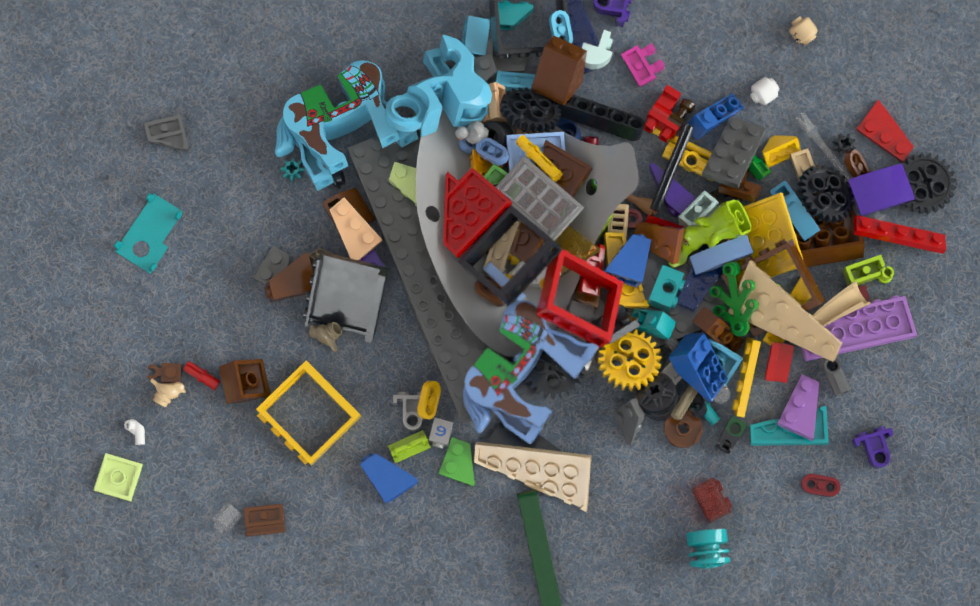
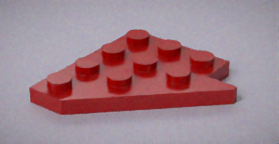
M471 168L459 181L449 172L446 173L443 245L457 258L513 204L508 197L474 168Z

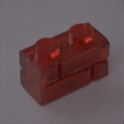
M712 477L691 489L709 524L731 513L730 508H732V504L728 497H723L721 493L723 487L719 480L715 481Z

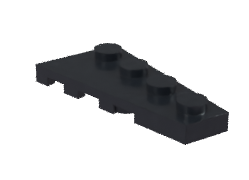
M502 421L485 442L562 452L539 434L532 444H529L505 427Z

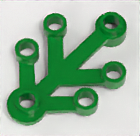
M731 261L723 266V273L728 277L731 297L723 291L721 286L711 287L710 295L714 298H720L733 309L734 316L726 311L724 305L714 306L713 313L717 317H723L731 324V330L734 335L744 336L750 329L748 320L759 304L756 299H748L746 301L750 292L755 289V282L753 280H744L742 283L743 289L740 295L738 294L736 276L740 273V265L735 261ZM745 302L746 310L742 314L741 308Z

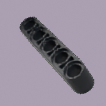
M574 94L565 105L555 102L559 104L558 108L561 109L560 114L563 118L630 141H637L641 138L645 122L636 115Z

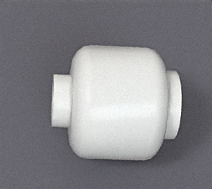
M764 77L751 86L752 93L750 96L755 103L759 102L762 105H766L778 97L779 87L772 78Z

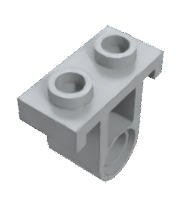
M397 392V395H393V404L398 405V401H403L404 427L411 432L419 430L422 426V418L418 415L417 407L421 392H417V395H409V392ZM410 417L418 419V423L415 426L408 425L407 420Z

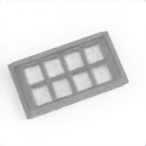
M524 156L496 186L499 191L511 200L512 206L553 240H556L584 209L579 202Z

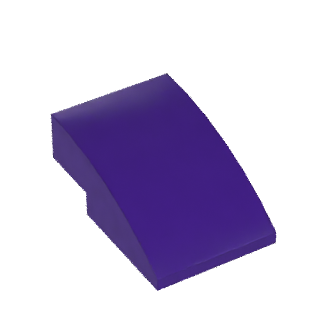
M903 164L886 167L848 180L859 214L863 217L915 200Z

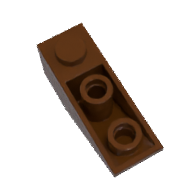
M705 306L692 320L712 339L734 353L745 341L740 336L734 335L731 328Z

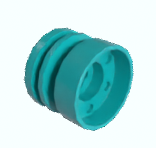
M711 529L686 533L687 547H695L697 550L689 553L688 557H697L698 559L690 561L689 567L708 569L730 563L729 557L721 558V555L728 554L729 550L720 549V545L728 542L727 529Z

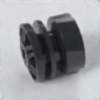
M658 372L657 376L652 375L654 377L653 382L647 380V387L641 384L640 390L635 388V395L647 417L652 420L662 421L672 417L671 413L679 402L680 395L672 379L665 373Z

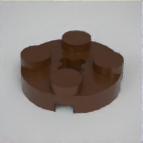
M688 409L681 420H675L671 417L664 424L665 437L669 443L678 448H689L695 445L703 433L700 418L693 417ZM686 424V428L689 430L688 433H680L678 426Z

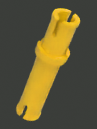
M521 135L516 140V145L526 153V157L532 159L554 182L562 177L563 173L525 135Z

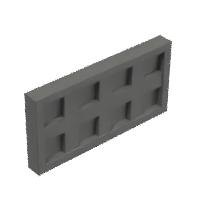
M730 117L702 172V177L738 189L766 133V128Z

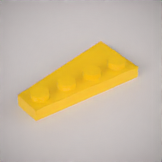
M746 337L743 361L740 367V379L736 385L737 396L732 404L734 414L739 417H745L761 344L760 341L751 337Z

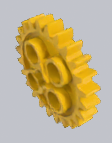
M635 329L633 334L629 332L613 343L601 347L603 350H599L598 355L601 357L598 358V363L602 364L599 370H605L603 377L609 376L608 383L615 381V388L621 384L622 390L626 386H629L630 391H632L633 386L640 390L641 384L647 387V380L653 382L654 377L652 375H658L656 369H660L661 364L658 362L662 358L657 356L660 353V349H654L657 343H650L651 336L646 339L644 338L645 332L638 335V331ZM626 344L630 349L623 350L621 345ZM644 353L647 355V358L641 359L638 354ZM617 360L621 362V365L614 366L612 361ZM635 369L639 374L632 375L629 370Z

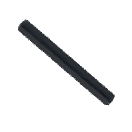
M684 124L651 203L650 209L655 212H659L692 134L693 126L689 124Z

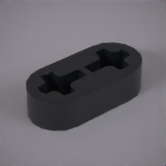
M697 393L688 407L691 415L695 418H700L707 413L705 399L700 393Z

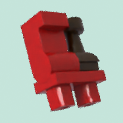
M666 85L663 93L648 112L644 125V130L648 133H652L655 128L660 130L661 133L658 138L664 143H667L671 138L675 139L681 130L684 117L695 109L692 101L683 99L679 104L680 110L676 114L672 112L680 100L681 93L669 85Z

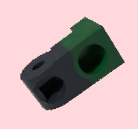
M731 416L715 447L729 455L748 424Z

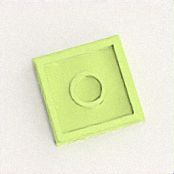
M105 453L94 491L132 501L143 464Z

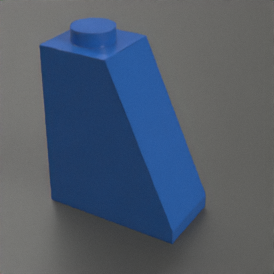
M633 234L604 272L615 276L624 282L623 284L638 288L643 282L651 239L646 238L642 234Z
M370 453L361 459V468L386 504L418 484L416 477L378 454L372 456Z

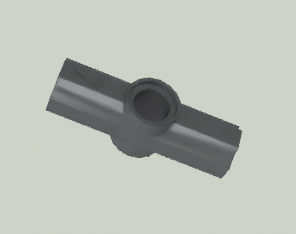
M836 357L835 361L832 362L826 358H819L822 371L826 375L835 397L851 391L841 368L840 360ZM833 363L836 366V370H828L827 364Z

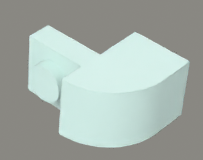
M603 31L598 47L583 43L582 49L587 50L585 68L600 69L608 64L612 57V51H608L613 42V39L610 38L611 32Z

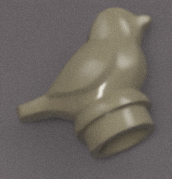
M336 322L319 326L310 325L309 335L329 346L333 352H336L338 349L335 340L342 335V329Z

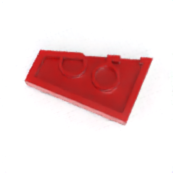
M879 99L856 129L900 162H903L914 148Z

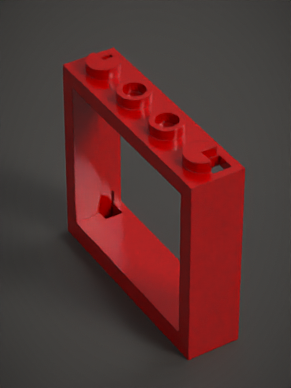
M562 249L558 256L547 266L536 315L601 348L611 342L624 282ZM562 266L609 290L601 328L553 304Z

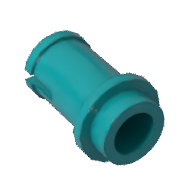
M706 402L707 413L704 417L712 426L721 417L711 408V403Z

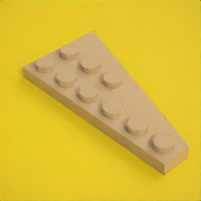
M750 260L738 287V294L740 295L744 280H753L755 282V289L750 292L746 301L748 299H756L759 306L754 310L748 322L834 362L842 342L829 330L822 327L780 285L778 286L773 282L768 274L761 271L756 266V263ZM745 302L741 308L742 314L746 310ZM730 308L729 313L734 315L733 309Z

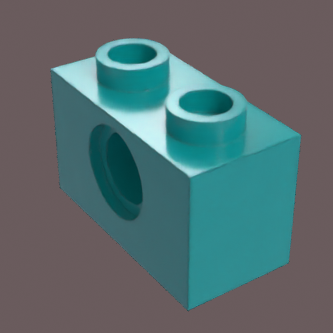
M662 265L648 300V305L669 313L671 307L675 308L678 301L676 293L678 290L682 291L685 280L682 279L684 273ZM663 287H670L672 289V292L666 293L663 290Z

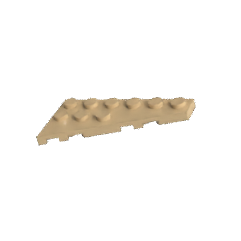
M476 442L474 463L492 471L506 474L508 478L524 482L526 486L551 497H558L564 500L565 503L576 505L581 510L587 512L591 455Z

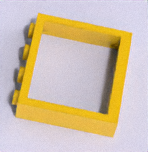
M307 360L256 409L259 412L257 417L264 424L268 421L273 426L270 430L277 437L281 435L286 440L284 444L291 451L295 449L299 453L297 457L305 465L309 463L311 466L361 418V415ZM305 373L351 417L312 456L266 412Z

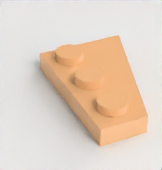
M345 198L341 199L330 209L332 218L351 259L360 261L382 242L379 235Z

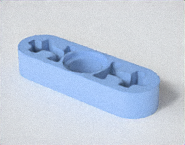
M491 262L483 268L501 287L510 280ZM522 292L516 301L523 300L526 295Z

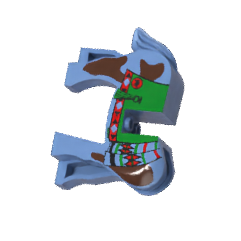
M521 300L510 304L504 312L499 332L522 347L524 352L520 351L513 360L516 363L513 366L487 348L468 371L465 378L463 400L478 433L483 432L491 420V414L487 409L489 408L497 414L505 427L529 444H532L552 411L547 407H537L526 403L518 396L514 389L535 367L543 350L576 379L599 347L593 343L579 342L569 335L550 329L546 320L536 315L537 306L532 302Z

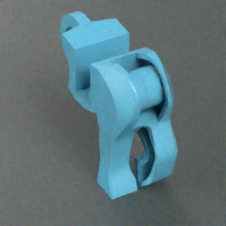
M443 35L440 48L425 51L423 63L427 66L433 77L409 86L407 93L397 95L388 101L385 109V118L393 128L403 132H412L421 128L420 136L424 137L437 131L442 108L453 127L468 126L475 120L481 122L488 114V104L492 98L490 86L474 72V56L458 39ZM452 60L456 64L450 69L445 61ZM401 106L409 107L415 111L416 116L404 118L399 116L395 109Z

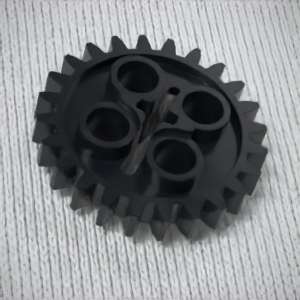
M518 87V90L512 88L511 92L507 91L501 99L500 112H503L502 117H507L506 122L512 121L511 126L518 125L519 130L525 128L526 132L532 130L533 133H536V131L543 133L544 130L549 132L550 129L554 130L555 126H558L561 117V109L558 108L559 104L534 91H529L527 87L525 90H522L520 87Z
M922 152L919 158L914 154L912 160L909 157L905 160L907 164L901 163L915 197V200L905 204V207L912 205V212L916 208H918L919 214L924 209L929 214L931 208L934 212H937L938 207L943 209L945 207L944 203L948 204L950 202L948 197L952 198L954 196V193L951 191L955 190L956 186L951 184L955 183L956 179L951 178V176L955 172L948 171L951 165H943L945 159L940 162L938 161L939 155L933 159L931 153L925 157ZM926 168H932L935 174L929 175L926 172ZM914 174L917 177V181H911L908 175ZM924 180L925 182H929V184L926 186V184L922 185L921 182ZM933 185L940 186L942 191L940 193L934 191ZM916 191L922 192L924 199L917 198Z
M818 164L815 167L811 166L799 177L801 181L797 183L800 187L797 192L802 195L798 198L804 200L802 206L808 207L807 213L813 212V218L817 215L819 221L824 219L826 224L830 221L834 224L845 219L853 210L852 206L855 203L851 200L854 197L850 194L849 183L844 181L845 175L840 177L839 170L833 172L832 166L828 169L826 164L822 167Z
M543 350L536 365L544 363L545 368L539 372L534 367L527 376L529 378L526 379V384L532 383L530 389L534 390L537 388L536 394L539 395L543 392L544 398L551 394V398L554 399L555 394H558L561 399L563 392L569 396V389L571 388L576 391L574 384L581 385L578 378H584V374L580 372L575 379L568 372H564L562 370L563 367ZM545 355L554 366L557 365L558 370L566 377V380H563L555 370H551L549 364L541 356ZM551 377L558 378L556 385L548 384Z

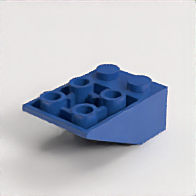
M704 332L685 334L669 356L676 373L709 402L713 401L728 379Z

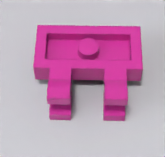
M652 43L641 50L637 45L621 54L639 88L655 80L656 76L654 73L665 69L661 59L650 66L646 61L645 57L655 53L656 49Z

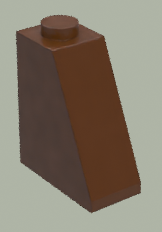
M308 252L301 255L266 283L264 292L266 298H269L270 303L306 295L308 291L312 290V286L309 283L311 275L314 273Z

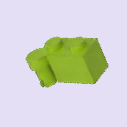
M878 255L846 266L842 273L847 286L857 281L859 286L876 279L882 284H887L892 280L894 270L890 266L885 268L882 255Z

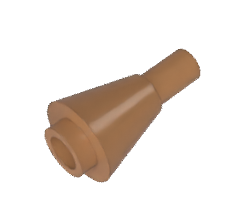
M630 194L625 199L634 203L647 215L657 214V212L650 209L653 201L651 198L637 197Z

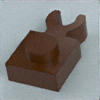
M162 363V368H158L156 365L148 366L149 369H155L156 371L155 375H148L147 378L150 380L161 377V383L181 382L182 364Z

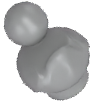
M475 120L467 128L464 126L458 127L455 135L459 140L466 139L468 143L477 144L482 139L488 137V129L481 122Z

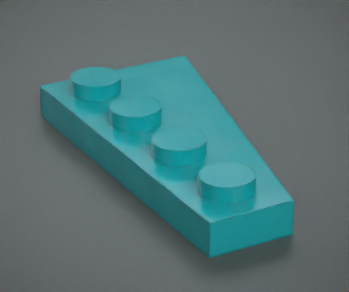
M826 406L820 407L816 411L813 441L778 426L779 419L752 424L749 427L750 446L828 445L829 443Z

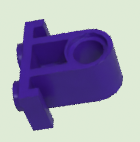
M600 0L593 1V8L597 13L620 17L617 18L616 26L623 27L624 22H628L630 11H627V4H631L632 0H604L607 2L606 6H600L598 4Z
M885 426L874 429L875 433L867 435V432L859 433L852 440L854 448L860 446V442L863 443L868 461L876 469L883 468L890 462V453L884 435L887 438L892 437L893 431L892 428L886 429ZM875 454L883 456V463H878L875 460Z

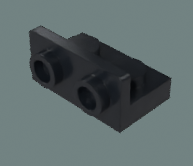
M620 304L618 307L612 339L608 344L613 343L640 326L637 318L627 315L624 305ZM603 315L594 320L592 325L601 328Z

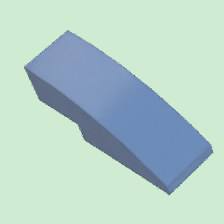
M747 235L694 254L689 259L695 275L723 267L727 262L749 257L753 254V250Z

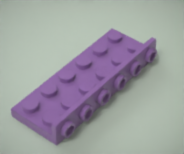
M895 295L884 301L880 299L870 302V305L855 310L825 326L827 330L842 342L838 354L916 338L917 332L906 296L899 297ZM801 347L805 361L824 358Z

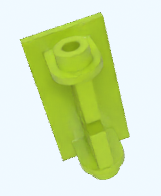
M423 430L388 445L395 464L431 448Z

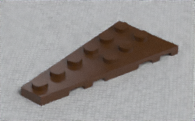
M545 140L543 154L563 173L562 177L555 183L574 198L593 168ZM539 178L531 186L530 190L539 196L548 185ZM550 189L541 199L550 206L559 195ZM530 194L527 197L526 209L535 200ZM562 198L553 210L561 216L569 203ZM538 202L529 213L538 220L547 209ZM550 212L542 220L541 224L550 230L558 221V218ZM521 223L510 254L526 263L539 249L543 240Z

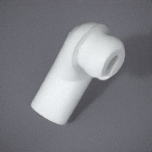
M134 419L127 420L124 423V427L135 435V445H145L144 426Z

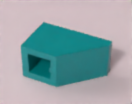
M505 0L498 3L500 30H514L533 13V4L525 1L518 2V4Z
M634 309L631 315L637 318L640 326L635 329L642 333L645 332V334L654 338L670 339L676 324L663 311Z

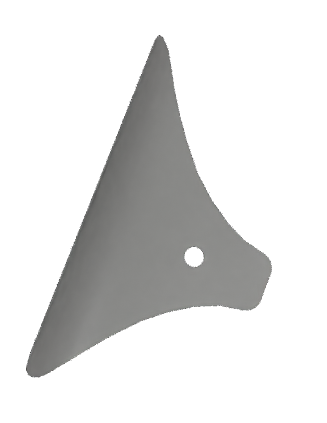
M442 108L437 131L421 137L416 166V203L421 231L442 285L467 325L479 339L494 351L505 356L516 357L520 351L523 353L524 349L499 332L507 306L497 307L481 297L475 290V282L477 280L457 262L462 255L457 258L443 245L446 173L449 172L459 181L470 170L471 162L469 157H471L472 153H465L461 150L459 139L455 135L456 129L460 126L453 127ZM518 125L511 126L513 133H515ZM555 126V129H554V130L550 129L549 132H546V131L544 130L543 133L564 132V131H562L560 128H558L557 126ZM495 132L493 140L497 142L498 136ZM564 132L565 151L591 166L593 170L574 196V199L584 209L555 241L561 249L567 250L570 254L587 262L595 242L609 217L618 205L637 188L639 174L634 149L630 143L623 142L612 146L594 145ZM593 178L597 182V191L594 195L590 196L586 192V183L589 179ZM434 206L438 209L440 218L437 222H432L427 218V207ZM473 244L464 253H466L473 246ZM485 254L473 268L483 276L490 277L486 272H483L488 256ZM507 260L505 265L508 273L516 267V265H510L511 261ZM562 266L553 302L554 305L566 310L581 275ZM527 287L523 293L529 302L538 307L542 288ZM546 320L550 329L554 330L557 327Z

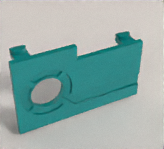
M148 193L145 198L148 203L121 242L117 240L113 247L116 248V253L151 274L168 249L163 244V241L177 220L181 218L183 211L158 195ZM138 241H144L149 245V253L144 257H137L133 253V246Z

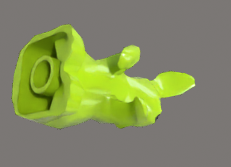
M730 200L720 204L710 216L697 217L694 220L697 225H689L685 228L678 263L671 264L669 262L668 264L672 268L681 266L686 263L688 255L698 250L703 244H708L709 248H713L723 239H735L750 233L752 226L742 204L737 200Z

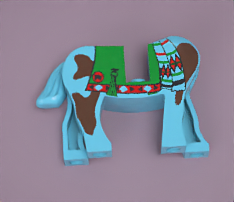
M363 60L353 62L338 75L343 93L348 101L340 103L336 108L333 107L321 84L293 96L284 106L283 116L278 123L276 131L275 155L283 157L293 152L296 144L301 151L303 166L317 191L334 183L332 174L348 166L344 154L333 148L327 140L351 133L370 120L373 122L382 148L394 142L404 147L418 140L416 130L412 132L398 131L386 121L385 83L380 68L372 62Z

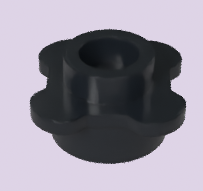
M343 170L332 174L334 181L332 184L341 189V185L346 183Z

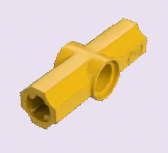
M669 141L662 157L670 160L676 144ZM685 149L679 166L688 172H693L702 177V172L708 160L700 157L694 151ZM693 158L696 164L689 165L686 159Z

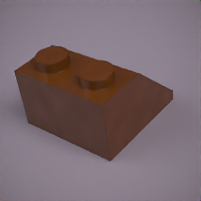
M263 359L235 360L219 366L227 404L242 403L270 396Z

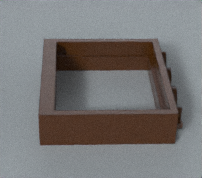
M783 239L775 243V248L769 250L767 247L758 252L759 256L755 258L749 256L742 260L743 264L740 265V272L746 270L750 260L758 264L787 249L812 296L811 299L801 303V307L808 311L825 301L793 239L787 242ZM723 274L722 278L729 289L728 277ZM749 323L754 337L766 331Z

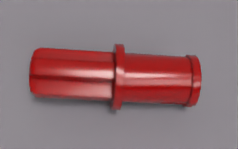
M188 361L184 366L183 370L196 378L198 383L202 382L213 391L216 390L221 380L209 374L207 369L203 370L191 361Z

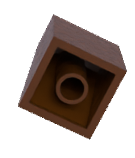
M553 36L544 47L531 90L565 105L583 82L587 50Z

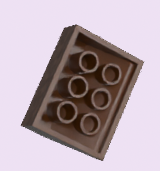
M854 209L845 219L834 224L831 221L826 224L824 219L819 221L816 215L813 220L820 228V231L805 241L793 226L803 260L807 267L864 258L865 242L863 236L854 235L853 219L856 216Z

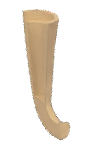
M855 281L824 304L812 316L822 327H825L871 303L864 299L858 288L857 281Z

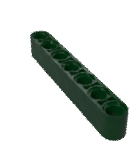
M534 489L517 493L541 606H562L537 491Z

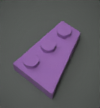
M803 374L801 375L777 424L811 441L814 439L819 391L818 381Z

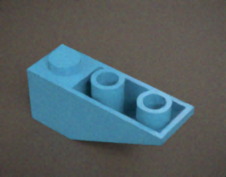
M786 180L770 190L771 195L783 193L792 225L804 241L820 231V228L811 215L806 212V208L802 206L801 201Z

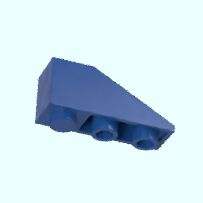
M733 93L694 115L687 123L693 126L692 136L697 141L744 107Z

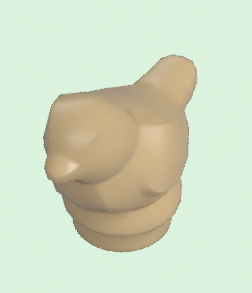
M154 379L150 380L157 390L153 401L164 407H167L171 399L177 398L180 393H186L185 387L181 382L158 383Z

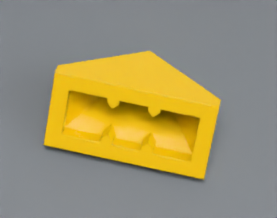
M775 135L770 137L762 153L766 165L770 168L789 159L790 154L801 151L796 136Z

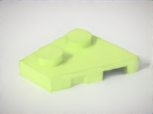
M394 162L389 182L395 188H398L404 196L410 198L417 206L416 168Z

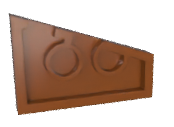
M646 222L636 223L634 235L642 234L646 238L651 239L649 249L651 252L671 264L678 263L685 228L658 226V224Z

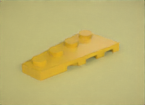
M605 233L603 235L606 267L627 242L624 233ZM623 284L619 305H624L625 308H648L649 305L647 300H645L642 284L638 288Z

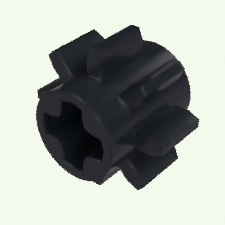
M840 133L838 135L839 140L834 139L832 142L836 144L833 151L837 150L839 157L849 150L856 149L855 146H852L856 139H851L849 133L847 136H843ZM843 142H846V148L842 147Z

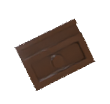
M283 504L244 508L247 537L286 532Z

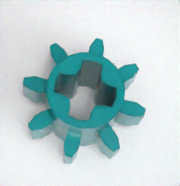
M294 157L289 162L284 160L285 167L280 168L282 172H286L283 178L287 179L289 177L292 183L295 178L301 180L300 173L305 172L303 168H299L302 162H295ZM292 166L296 169L294 173H290Z

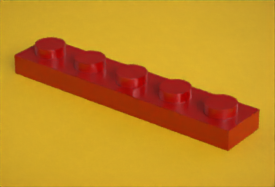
M856 215L853 219L854 235L944 254L946 251L945 234Z

